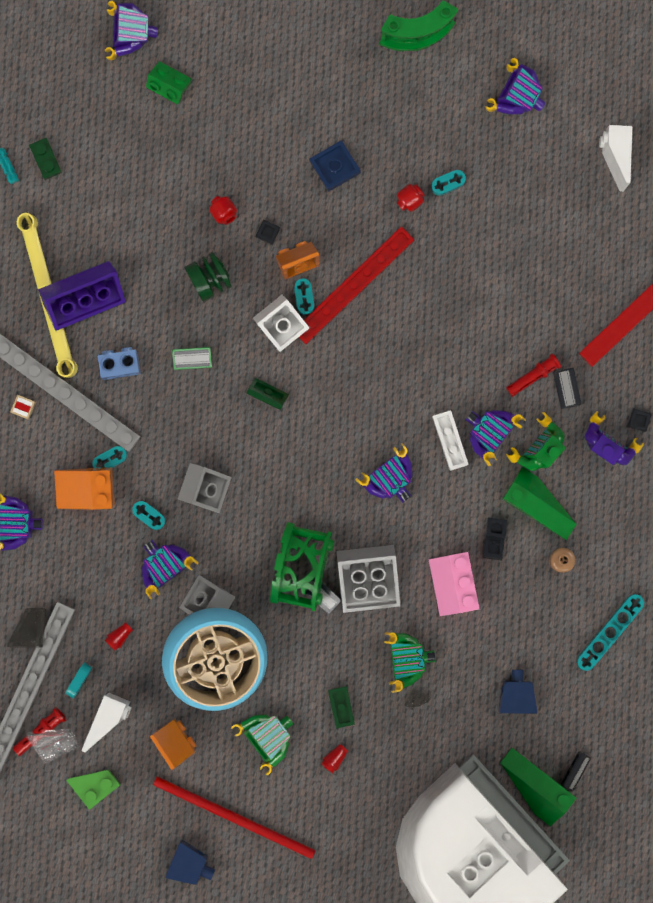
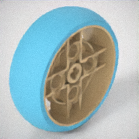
M225 608L199 610L181 620L169 634L162 655L163 674L174 694L186 704L208 711L229 709L248 699L260 685L267 668L266 643L256 625L236 611ZM213 627H229L243 633L245 636L235 639L226 632L214 631ZM196 633L197 637L190 644L186 657L177 660L178 653L183 644ZM207 640H213L209 645L204 644ZM232 650H238L234 655L229 654ZM252 659L245 675L233 684V681L241 673L244 661ZM195 664H201L199 668H192ZM225 674L223 678H217L218 675ZM195 680L200 685L216 688L217 691L199 690L186 683Z

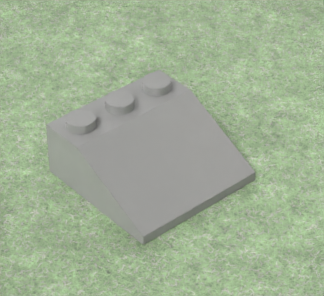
M394 545L336 551L343 613L401 606Z

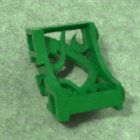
M442 0L433 11L422 17L407 19L390 14L381 28L382 35L379 45L402 52L429 48V46L441 41L456 24L453 18L457 14L458 8Z
M287 522L280 542L282 544L281 554L277 553L274 570H277L271 586V603L278 604V602H284L311 608V611H316L317 605H321L323 599L321 585L329 551H333L335 541L332 540V532L323 533L295 527L294 523ZM295 536H299V537H303V538H307V539L305 540V542H303L302 540H300L299 538H297V537H295ZM311 539L324 542L320 550H316L318 543L312 544L310 548L308 544ZM294 548L297 552L300 548V551L295 556L290 554L291 549ZM305 553L313 570L297 582L295 572L286 565L287 562L295 561ZM321 555V556H320V560H319V564H318V561H317V559H316L315 556ZM286 574H291L293 584H291V579L289 581L285 580ZM315 578V583L313 585L310 582ZM301 588L304 595H306V590L310 589L312 591V599L299 597L298 589ZM294 591V595L282 593Z

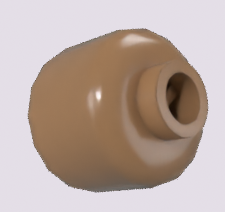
M557 548L549 556V564L556 572H569L575 565V555L568 548Z

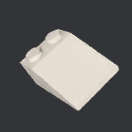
M609 125L606 131L603 132V136H600L599 147L602 148V154L619 191L624 192L631 181L632 126Z
M111 693L104 695L81 750L82 752L88 751L122 720L128 718L132 709L129 706L130 701Z

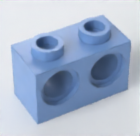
M132 347L122 348L121 352L116 353L113 350L103 351L102 355H98L100 376L103 380L141 374L138 352L136 349L133 350ZM127 357L133 358L131 366L124 365V360ZM108 360L114 361L112 369L105 368V363Z

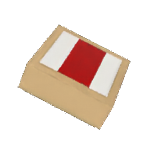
M17 395L10 413L29 420L36 402Z

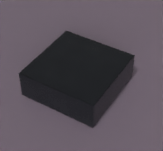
M263 219L255 237L273 245L281 227Z
M633 408L628 427L647 432L652 413Z

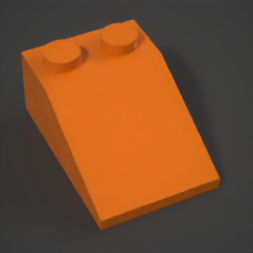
M303 241L298 243L296 248L291 250L289 248L283 249L278 252L279 255H276V260L284 280L320 266V255L312 242L307 243Z
M112 467L54 470L57 509L95 510L112 509L114 507Z
M176 718L156 730L150 736L171 770L196 752L195 747L197 746L191 736L187 737L185 734L186 728L182 721H177Z

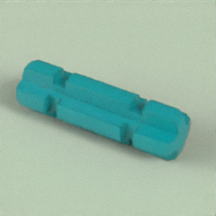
M0 148V165L5 175H7L8 182L14 184L19 181V178L14 173L15 170L10 159L7 157L5 149Z

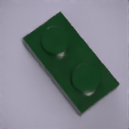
M47 138L29 145L44 180L62 173Z
M254 378L246 393L279 410L282 409L289 396L288 393L257 378Z
M347 686L328 690L336 729L355 725Z

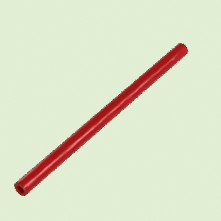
M158 776L153 783L154 786L303 856L310 859L314 856L316 850Z

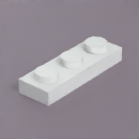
M451 410L432 416L449 470L452 471L469 465Z

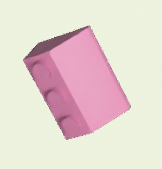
M468 552L428 559L439 615L445 616L478 610L479 604Z

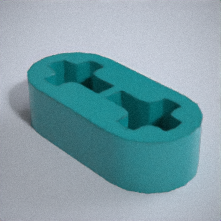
M454 170L434 179L431 190L437 196L445 195L461 188L465 183L466 176L461 170ZM454 175L462 177L459 184L456 181L450 183L454 179ZM437 182H439L441 185L447 183V185L443 187V191H440V189H435V187L437 186Z
M302 278L295 283L297 309L300 314L309 315L314 310L312 286L309 280ZM301 283L309 287L305 290L306 295H302L301 289H298ZM305 298L307 299V304H311V307H308V311L300 308Z
M116 446L98 455L93 460V468H97L96 465L99 464V459L102 461L109 460V462L104 464L105 468H114L122 464L127 459L126 450ZM116 450L119 452L123 451L121 460L118 458L111 460Z
M144 501L134 504L132 511L138 519L154 530H160L164 527L166 520L160 512ZM145 505V511L149 514L147 516L143 513L138 515L137 506L142 507ZM151 515L155 518L160 516L161 525L153 526L154 522L149 517Z
M84 662L65 694L74 699L93 667Z

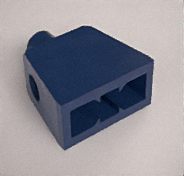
M512 669V681H503L498 707L499 713L537 714L533 683L531 681H523V670Z
M181 840L165 878L196 885L200 876L211 880L215 869L205 865L208 857L206 854Z

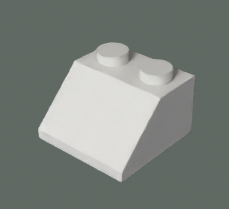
M280 295L253 317V320L279 352L309 329L308 325L283 295Z

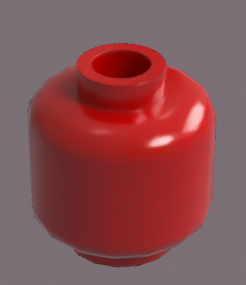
M407 184L397 193V198L399 199L397 204L403 211L407 209L413 212L424 203L425 194L417 184Z
M217 196L211 201L212 205L209 208V212L217 223L228 225L236 219L238 209L229 197Z

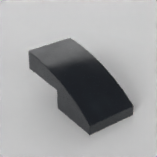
M488 517L483 558L502 561L507 520Z

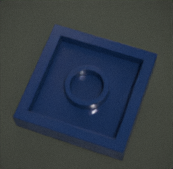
M342 140L309 159L328 192L361 173Z

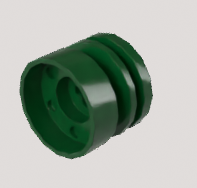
M213 251L209 253L212 262L208 263L206 258L202 257L203 267L200 268L195 261L184 267L203 303L214 297L213 287H216L221 293L224 292L220 283L223 282L227 289L232 287L227 270Z

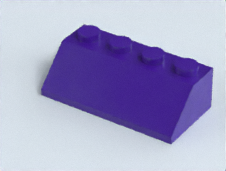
M109 261L38 289L55 331L126 302L117 272Z

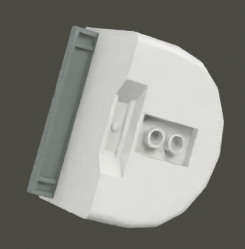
M474 754L460 767L454 763L417 798L402 819L396 844L400 877L416 903H554L568 890L556 874L570 860Z

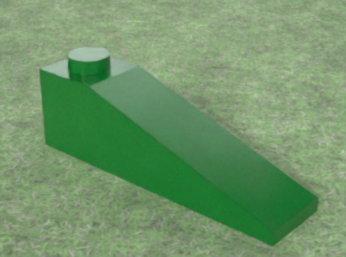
M521 467L502 500L564 540H567L576 523L536 475Z
M512 747L500 762L533 813L549 826H552L560 819L577 799Z

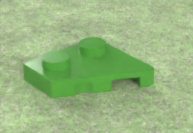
M109 769L71 777L66 780L89 810L121 785Z

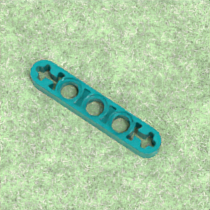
M632 594L628 596L581 652L576 662L580 669L584 671L591 670L643 609L644 599L640 595ZM638 598L639 607L634 606L630 610L634 612L633 614L624 609L625 606L629 608L632 605L631 599L636 600ZM621 612H625L628 616L625 623H620L617 619L618 614ZM608 627L615 629V636L612 638H608L605 635V630ZM595 642L603 644V650L599 653L593 650ZM589 650L593 655H596L597 658L594 659V657H591L588 661L590 663V666L585 665L583 667V662L581 661V659H587L590 654L587 653V651Z

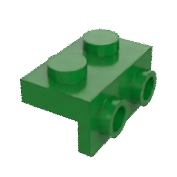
M159 61L148 74L146 88L179 104L182 94L190 86L192 78Z

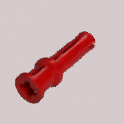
M553 353L543 362H538L530 372L507 386L506 389L509 394L514 397L538 379L547 378L548 374L556 368L560 369L562 366Z
M55 707L49 716L40 720V724L12 747L18 756H22L24 752L45 734L52 733L57 725L67 720L60 709Z

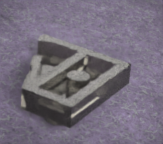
M26 608L7 643V647L42 648L47 609Z

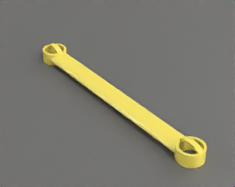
M22 213L17 218V227L23 233L37 288L40 289L50 285L51 280L36 229L38 221L34 215ZM24 218H26L29 224V229L24 230L22 227ZM42 302L58 361L56 366L57 372L62 377H73L77 373L78 366L72 360L64 328L55 331ZM64 362L66 363L69 371L68 375H65L62 372V365Z

